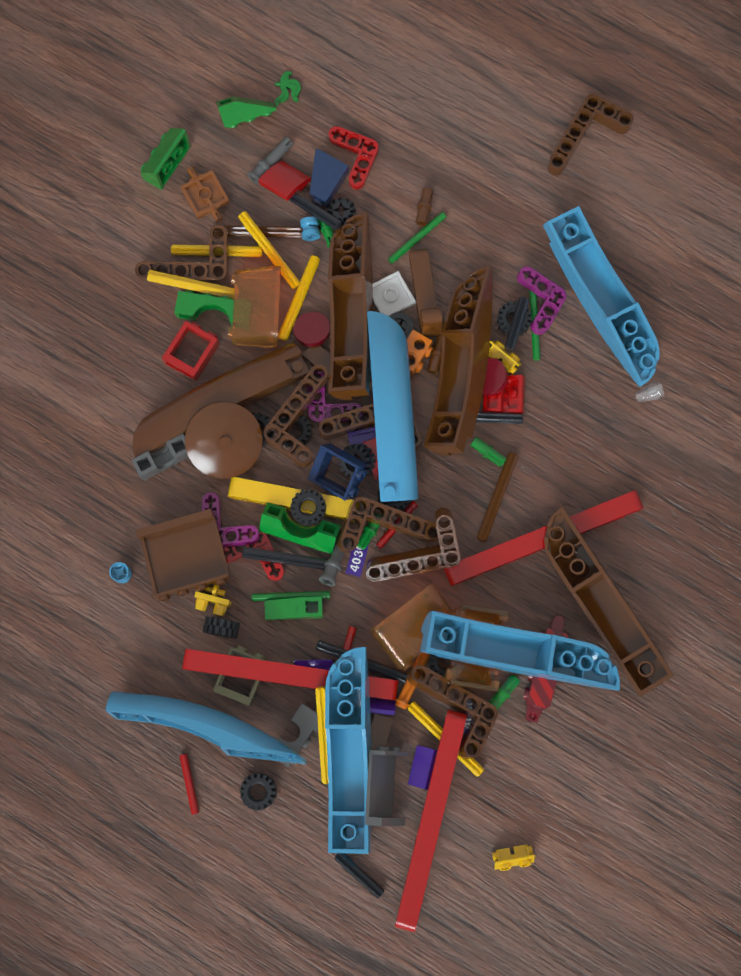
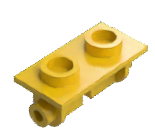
M490 341L492 346L489 347L488 357L498 360L500 358L503 359L501 362L507 367L508 374L511 373L513 375L517 371L515 366L522 365L519 362L520 358L513 352L509 354L505 350V345L500 341Z
M527 844L513 847L514 854L512 855L509 848L495 850L492 853L494 869L506 871L511 869L512 866H530L531 863H534L535 858L532 846Z

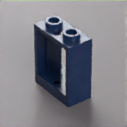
M331 443L324 444L319 449L308 480L346 501L357 496L359 484L366 476L368 464ZM333 455L355 467L347 489L325 477Z

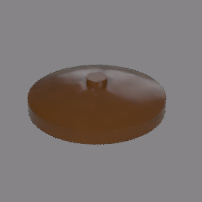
M229 401L213 402L199 409L190 419L184 439L188 457L193 465L202 473L221 479L233 478L249 470L260 455L263 441L260 425L253 414L245 407Z

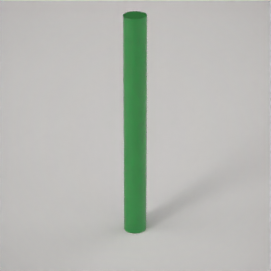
M441 212L393 253L388 258V261L391 264L396 262L446 218L445 213Z
M529 290L530 311L533 321L538 312L537 295ZM531 330L533 360L537 361L541 359L539 335L534 334Z
M330 591L253 593L252 601L299 597L330 599Z

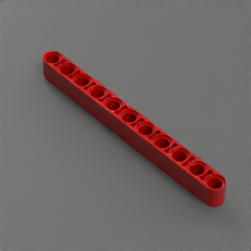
M635 490L572 515L570 518L579 532L583 534L638 512L644 507ZM547 526L460 560L459 564L454 567L444 568L450 586L457 585L545 549L544 537Z
M185 649L182 665L184 670L312 689L321 686L326 687V679L329 670L191 649ZM368 676L370 697L396 701L397 680Z
M447 710L395 923L396 928L411 932L416 930L466 723L467 714Z

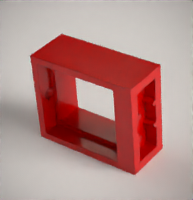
M185 321L163 355L162 360L166 365L197 381L220 343L217 335L213 332H205L201 330L202 327L197 323ZM188 331L210 342L194 368L173 356Z

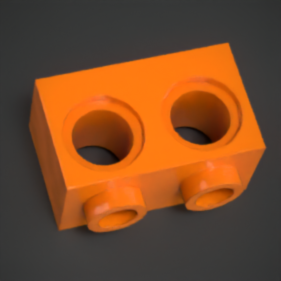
M412 330L407 338L408 357L415 362L413 365H409L410 376L412 377L415 373L421 371L424 365L422 363L425 357L429 358L431 351L434 349L432 348V340L415 330ZM416 344H422L424 345V348L418 350L414 346Z

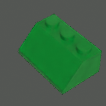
M170 128L167 133L163 134L160 144L152 150L150 159L141 167L140 173L143 180L160 190L164 188L191 148L185 129Z

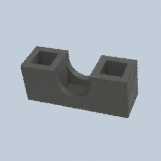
M184 434L167 441L166 446L156 452L149 453L148 451L131 460L143 481L189 458L185 448Z
M303 703L291 719L300 728L298 739L293 742L286 741L282 737L278 739L296 753H299L302 747L306 749L312 741L310 735L313 731H318L317 713ZM279 761L287 767H290L291 764L293 766L296 765V763Z

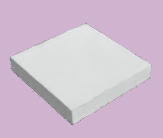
M399 271L373 283V303L379 313L389 316L416 304V300Z

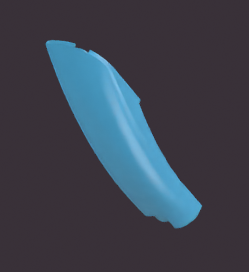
M578 206L547 221L543 225L551 241L549 245L593 324L636 384L641 387L651 379L656 371L655 368L660 356L658 341L639 303L634 300L612 268Z
M367 311L380 502L419 499L406 336L399 324L391 317L383 313Z
M435 611L429 612L424 620L421 630L423 638L420 652L523 675L620 691V679L616 665H613L609 655L603 649L594 644L557 635L484 623Z
M359 647L347 651L333 663L326 679L325 729L329 794L328 853H371L372 825H365L369 750H372L367 650L366 647Z
M113 691L107 702L106 712L115 719L155 723L180 729L214 743L228 756L306 764L307 762L305 758L260 729L236 717L200 704L164 696Z

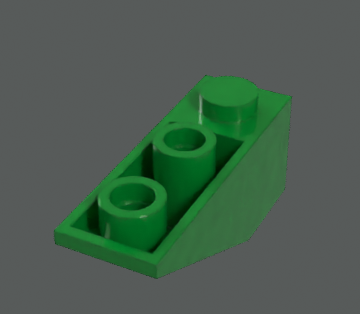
M235 96L216 102L225 128H234L239 125L238 123L244 121L251 122L258 116H269L273 111H276V107L272 102Z
M299 597L264 601L265 620L323 618L322 597Z

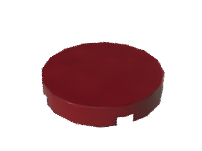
M307 312L296 319L293 332L296 340L302 343V345L315 347L323 344L324 340L330 336L331 327L329 320L323 314Z
M488 358L483 395H496L507 384L508 369L504 363L496 358Z

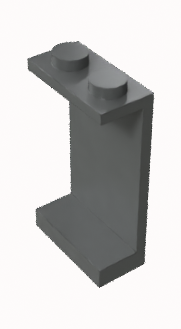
M377 746V750H369L365 825L405 826V817L392 816L395 757L409 756V752H401L400 747Z

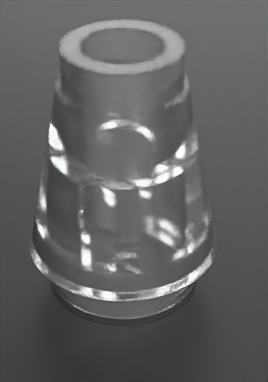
M654 381L635 392L638 403L658 400L665 396L660 381L656 383Z

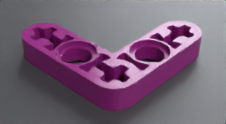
M523 267L517 273L518 282L544 299L530 325L534 334L542 335L549 329L566 300V292L531 267ZM525 273L528 274V278H527V279L524 278V276H525L524 274H525ZM538 282L544 283L546 290H540L537 286ZM557 293L559 295V299L555 303H553L552 301L554 300L556 296L555 294ZM550 307L553 314L547 315L544 308ZM542 319H544L545 321L543 322V324H542V326H541L542 328L539 329V328H538V323H539Z
M317 372L319 377H324L322 372ZM324 385L320 390L322 394L321 399L313 400L309 404L308 414L312 422L321 423L322 420L332 417L330 413L335 408L339 409L342 414L344 413V408H347L348 412L353 410V408H361V405L357 403L325 404ZM307 387L308 393H311L313 389ZM322 403V406L319 405V413H322V415H319V418H315V415H312V413H315V405ZM363 413L358 416L359 419L363 417ZM348 419L342 420V422H350Z
M212 492L203 496L202 511L210 509V505L207 502H210L211 498L216 501L212 503V508L217 517L220 534L222 533L223 547L252 545L258 542L260 534L253 525L221 528V502L219 497ZM242 531L243 535H248L249 531H252L255 535H252V539H249L248 536H242L243 540H241L239 532ZM228 533H236V539L228 541L226 539Z

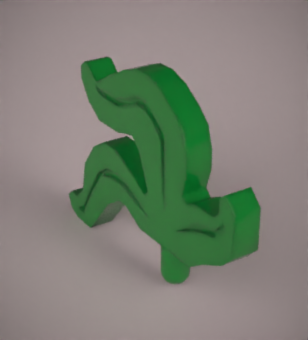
M285 71L280 78V82L275 83L276 86H280L282 94L274 100L276 107H278L279 103L288 100L289 93L286 88L292 90L291 97L293 101L298 102L297 97L300 94L301 85L295 79L289 80V76L292 75L291 71Z

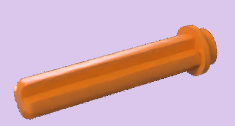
M420 652L413 668L418 665L426 666L430 654ZM415 671L414 676L417 680L420 679L421 673ZM408 680L395 703L397 707L404 710L410 706L408 702L415 689V686L411 685Z

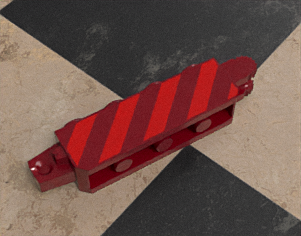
M557 615L551 620L550 628L547 627L545 631L540 632L569 638L567 633L562 632L564 618L561 615ZM528 676V680L531 683L529 688H525L523 699L526 700L525 705H527L525 720L537 723L542 711L551 706L557 680Z

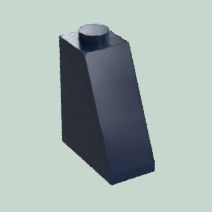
M318 148L314 156L310 199L318 207L327 208L348 176L349 166Z

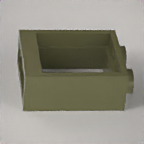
M239 645L236 648L231 647L228 653L231 656L239 655L258 660H265L266 656L256 652L254 656L248 654V649ZM219 675L213 692L248 706L252 705L261 681L255 680L248 697L223 687L227 676Z

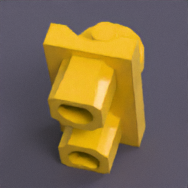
M220 585L208 586L206 592L212 593V595L196 591L194 596L196 598V610L206 612L208 603H214L213 614L222 617L225 615L227 607H231L232 602L217 597L218 595L225 596L226 591L219 589Z

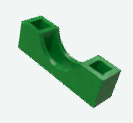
M191 290L178 291L174 310L177 318L195 321L205 311L219 310L227 315L231 327L250 330L254 307L249 300H232L228 296H221V298L213 297L209 293L195 294Z
M267 502L261 516L259 531L332 554L341 525L322 520L314 526H303L289 517L286 508Z

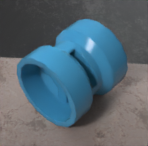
M316 217L302 218L300 220L301 227L303 228L301 232L302 239L305 241L319 239L318 219Z
M116 562L110 567L109 574L113 580L123 584L131 579L132 570L126 564Z

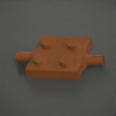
M191 166V170L190 168L187 169L191 179L186 184L180 186L182 193L197 219L212 214L216 222L221 221L223 217L218 210L230 203L229 198L213 170L198 175L194 167Z

